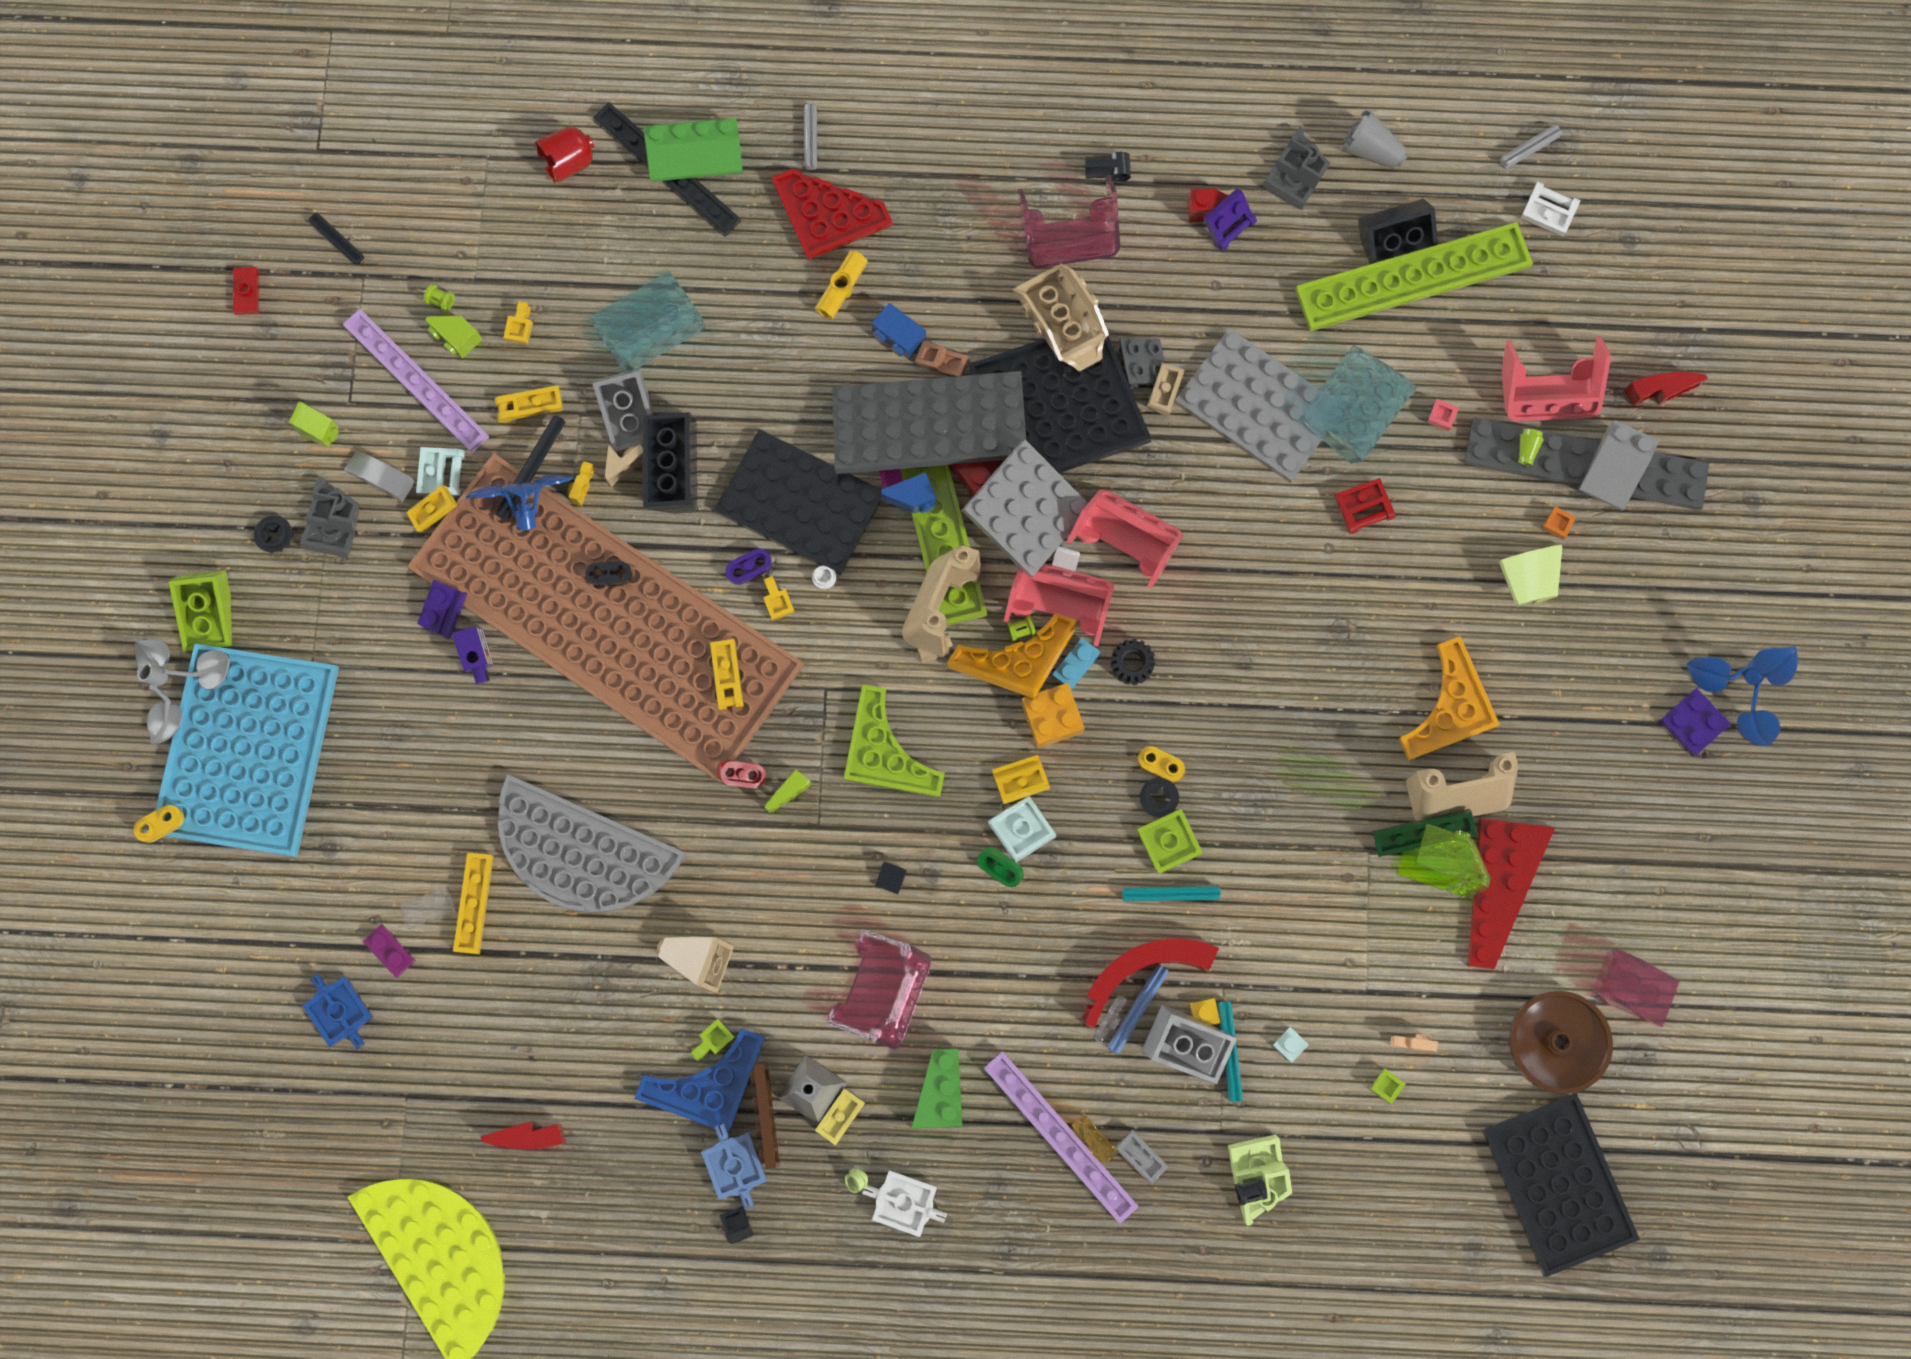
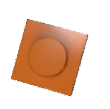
M1555 506L1542 529L1564 540L1577 517Z

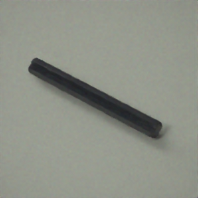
M556 415L552 417L513 484H523L532 481L566 423L563 418ZM508 492L516 508L521 497ZM504 498L496 511V515L502 520L507 521L512 513L506 498Z

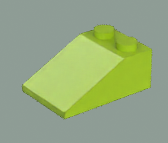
M226 570L178 575L168 581L183 652L193 651L194 644L221 648L231 647V593Z

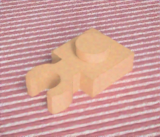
M1415 1034V1038L1391 1036L1390 1047L1432 1053L1437 1052L1438 1041H1430L1431 1036Z

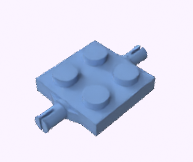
M723 1123L720 1124V1127L719 1125L714 1127L719 1142L712 1147L702 1150L701 1153L718 1199L721 1200L729 1196L740 1195L744 1209H748L749 1206H754L749 1191L755 1186L767 1182V1178L750 1132L738 1137H729Z

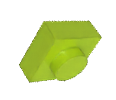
M1383 1069L1369 1090L1391 1105L1406 1083L1387 1069Z

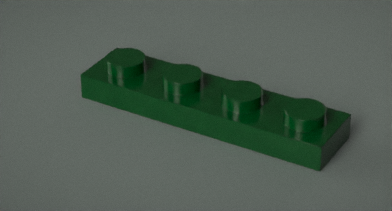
M1471 809L1372 831L1378 857L1477 835Z

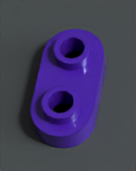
M755 549L729 562L725 570L726 576L735 585L744 584L768 572L772 566V559L766 550ZM762 559L764 564L757 566L756 561ZM737 570L743 571V574L739 577L734 575Z

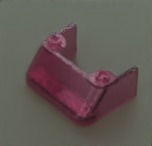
M1110 175L1106 176L1107 197L1099 198L1092 202L1089 209L1090 217L1045 224L1044 216L1039 210L1028 209L1023 189H1018L1025 247L1029 263L1033 267L1043 268L1059 264L1112 257L1120 250L1117 191Z

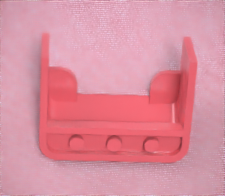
M1596 337L1593 358H1582L1576 361L1572 367L1571 375L1526 377V368L1520 362L1511 340L1506 341L1501 374L1505 411L1509 419L1512 421L1585 419L1597 416L1602 409L1611 361V354L1602 337Z
M1099 490L1083 508L1067 542L1071 544L1077 536L1081 541L1089 544L1101 539L1140 561L1139 568L1144 576L1151 578L1148 587L1152 589L1176 550L1183 534L1176 527L1107 490Z
M1045 563L1033 577H1028L1019 568L1011 588L1004 622L1009 621L1012 612L1020 617L1031 614L1033 609L1050 614L1058 613L1080 621L1079 627L1085 634L1096 635L1094 646H1098L1114 585L1106 579Z

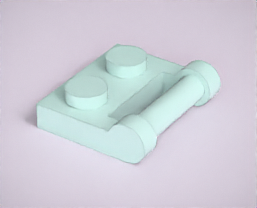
M421 447L416 488L418 496H428L439 486L443 485L446 458H452L450 486L447 488L453 498H460L461 462L464 459L465 451L454 448Z

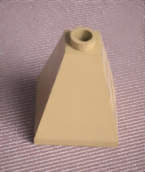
M665 937L657 946V954L660 959L695 985L718 993L734 946L715 937Z

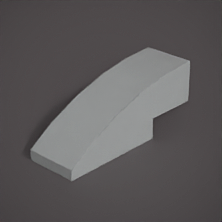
M356 450L344 469L347 473L403 502L415 483L410 476Z

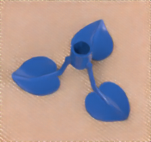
M552 474L536 478L534 482L505 486H487L467 494L466 500L471 497H505L511 508L512 515L515 516L517 530L536 528L535 513H537L540 489L546 485H555L569 480L575 481L576 477ZM508 492L521 497V504L516 505L517 509ZM535 492L533 506L531 507V503H526V500Z
M1796 646L1762 649L1756 654L1754 659L1750 660L1746 668L1741 667L1733 675H1729L1731 672L1730 664L1721 658L1699 657L1687 663V668L1694 682L1701 689L1708 692L1722 691L1728 684L1727 680H1734L1740 675H1744L1746 682L1755 687L1751 703V713L1744 712L1739 715L1737 720L1738 730L1745 739L1754 744L1769 746L1779 735L1781 726L1779 719L1773 713L1766 710L1756 712L1759 687L1765 677L1773 685H1784L1793 679L1798 666Z

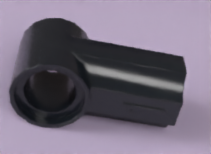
M1120 151L1114 152L1110 156L1085 157L1086 179L1110 178L1115 182L1129 180L1131 178L1130 154Z

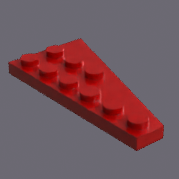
M1484 818L1479 819L1468 967L1495 969L1555 827Z

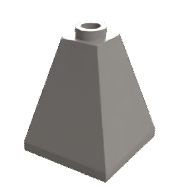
M805 1055L778 1098L819 1125L845 1088L847 1082ZM808 1084L813 1086V1092L809 1095L805 1092Z

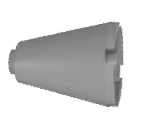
M1365 109L1361 113L1364 116L1363 119L1354 122L1343 140L1344 145L1340 148L1345 152L1392 169L1396 166L1401 167L1408 156L1405 154L1406 148L1372 111Z

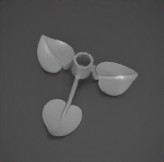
M158 639L135 640V655L138 666L137 678L141 682L150 684L149 689L154 690L165 701V703L159 702L155 704L149 711L147 727L150 734V743L158 744L168 740L176 733L181 724V708L178 705H171V700L157 688L166 683L168 674L188 677L199 676L201 687L208 690L215 689L222 684L227 675L230 664L228 654L219 650L205 652L196 662L198 672L168 670L162 668L168 663L170 657V650L166 642Z

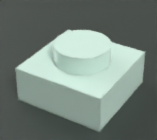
M1289 1027L1272 1046L1292 1063L1309 1044Z

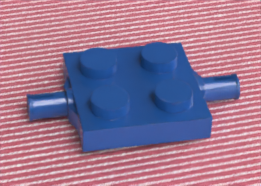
M316 974L310 981H312L318 992L302 1007L329 1047H333L341 1040L349 1038L356 1050L361 1048V1046L365 1045V1042L358 1034V1031L362 1025L374 1018L346 976H343L333 984L326 985L320 974Z

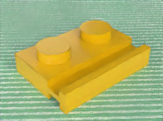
M1038 755L992 770L1003 804L1050 789Z

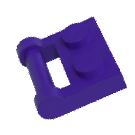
M1239 189L1234 190L1203 218L1215 246L1222 252L1229 247V243L1243 230L1257 222V218L1251 212L1243 191ZM1242 216L1243 219L1222 236V233Z

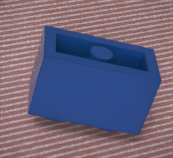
M888 303L871 323L873 336L881 343L885 341L892 346V351L900 357L905 356L907 359H910L922 342L926 340V330L891 303Z

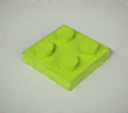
M1182 809L1136 830L1157 875L1203 854Z

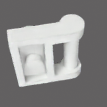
M1537 182L1521 219L1564 237L1581 200L1568 198L1543 187L1544 184ZM1540 195L1544 198H1547L1553 202H1556L1560 205L1567 207L1568 210L1556 206L1538 197Z

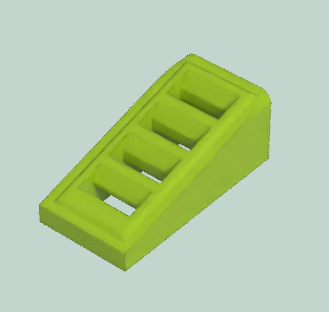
M794 770L764 805V808L769 813L774 812L812 785L811 781L799 771Z

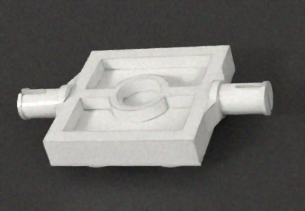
M890 1170L885 1183L880 1189L869 1185L867 1187L864 1186V1189L873 1191V1193L863 1190L862 1195L864 1194L876 1199L873 1221L918 1237L921 1236L924 1225L929 1218L943 1224L945 1222L944 1218L936 1216V1214L946 1218L947 1213L933 1208V1198L937 1189L935 1186Z

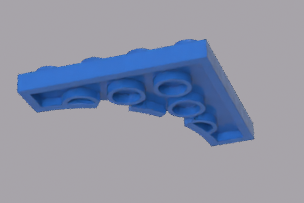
M741 1028L731 1048L713 1066L700 1073L679 1079H660L643 1075L634 1099L712 1128L717 1125L720 1127V1124L724 1123L727 1133L730 1134L750 1081V1071L754 1070L753 1065L757 1062L765 1037Z

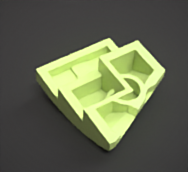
M1562 545L1525 552L1502 559L1499 562L1516 607L1530 602L1536 604L1558 596Z
M1276 1134L1228 1145L1235 1184L1249 1183L1255 1181V1178L1260 1177L1266 1190V1200L1256 1199L1246 1202L1244 1206L1240 1205L1246 1226L1253 1224V1220L1264 1211L1268 1212L1275 1207L1278 1201L1284 1200L1292 1194L1289 1169L1282 1161L1280 1140Z

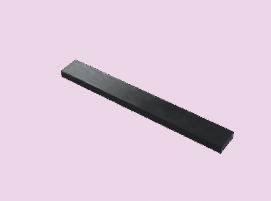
M608 102L593 117L594 121L648 168L644 132ZM696 178L662 181L724 237L741 222L740 217Z

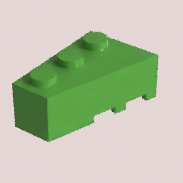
M958 1049L933 1050L911 1129L962 1126Z

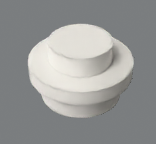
M819 566L813 572V583L819 589H829L836 582V573L829 567Z

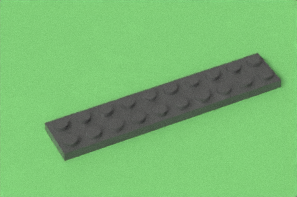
M1477 417L1472 418L1464 461L1466 465L1580 487L1600 445L1599 441L1538 430L1543 432L1542 438L1544 441L1534 459L1533 465H1523L1518 463L1520 434H1523L1524 429L1533 428ZM1654 452L1631 497L1700 511L1704 503L1709 463Z

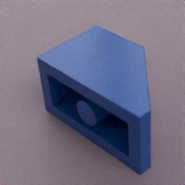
M926 472L881 490L884 502L914 514L921 512V514L927 513L937 505V498Z

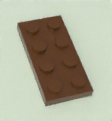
M767 1064L753 1065L754 1071H750L751 1086L756 1087L757 1096L753 1097L754 1111L759 1112L760 1122L756 1123L757 1137L762 1138L763 1148L759 1149L760 1163L765 1164L766 1169L780 1167L770 1076Z

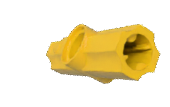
M850 250L839 270L831 276V283L816 305L815 311L824 318L833 320L845 299L852 294V288L866 267L868 259L861 253ZM840 282L847 284L844 288L836 286Z

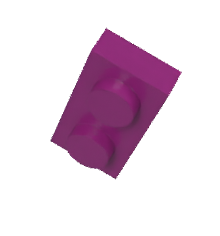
M383 924L363 940L364 944L396 978L402 975L416 961Z

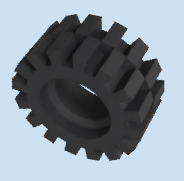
M1127 639L1124 640V643H1119L1117 648L1114 649L1110 666L1113 669V675L1117 676V680L1120 682L1124 681L1127 685L1129 683L1137 685L1139 682H1145L1151 676L1155 665V654L1151 652L1149 645L1146 646L1144 644V641L1138 642L1137 639L1129 641ZM1130 653L1139 655L1142 659V666L1135 671L1128 670L1123 663L1126 655Z

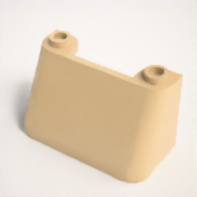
M960 546L941 555L931 563L902 629L903 638L906 643L938 656H945L948 643L944 641L943 633L947 622L944 614L938 610L949 586L961 590L962 585L966 582L972 581L977 583L981 574L978 550Z
M1515 752L1497 756L1493 762L1488 764V773L1473 781L1446 786L1445 778L1439 770L1426 769L1414 773L1405 782L1415 820L1418 821L1466 809H1471L1472 815L1475 817L1508 808L1512 801L1518 771Z

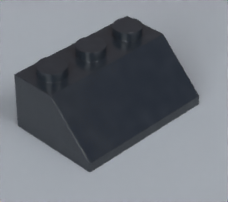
M1425 199L1358 218L1360 240L1369 264L1438 245L1435 208Z

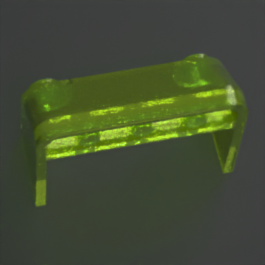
M1429 824L1426 825L1420 848L1402 852L1396 873L1398 876L1465 897H1471L1488 889L1491 880L1475 841L1470 838L1471 835L1469 833L1458 830L1453 833Z

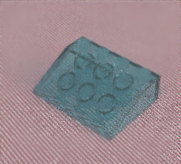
M670 271L589 317L622 372L641 367L705 329L702 317Z
M1353 345L1299 419L1350 464L1365 460L1417 387L1396 369Z

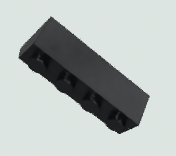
M690 412L643 416L644 509L672 514L697 512V421Z

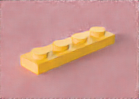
M467 853L453 952L480 955L494 859L493 855Z

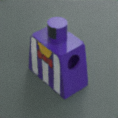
M475 626L452 633L464 671L473 673L476 685L490 681L487 668L493 666L484 629ZM478 654L479 659L474 663L473 657Z

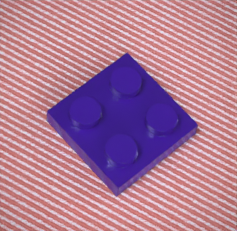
M1698 688L1692 690L1659 720L1693 757L1731 725Z

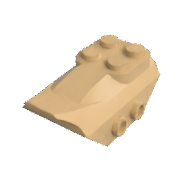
M1059 264L1012 289L1022 303V310L1025 316L1032 318L1037 334L1039 336L1043 335L1059 361H1064L1078 371H1081L1102 359L1104 340L1109 334L1097 307L1098 301L1093 293L1089 294L1087 291L1086 283L1081 275L1077 276L1072 268Z

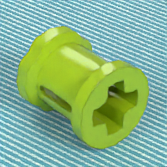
M430 284L425 291L423 300L426 304L432 303L440 307L443 312H448L453 306L455 296L452 292L447 293L438 289L437 285Z
M1026 615L1025 619L1013 623L1010 621L1006 622L1013 643L1017 642L1019 638L1036 635L1030 615ZM1024 626L1026 627L1025 629L1016 631V629Z

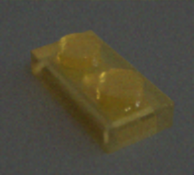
M1085 1113L1072 1124L1075 1135L1081 1141L1085 1140L1091 1147V1153L1097 1160H1102L1107 1164L1118 1152Z

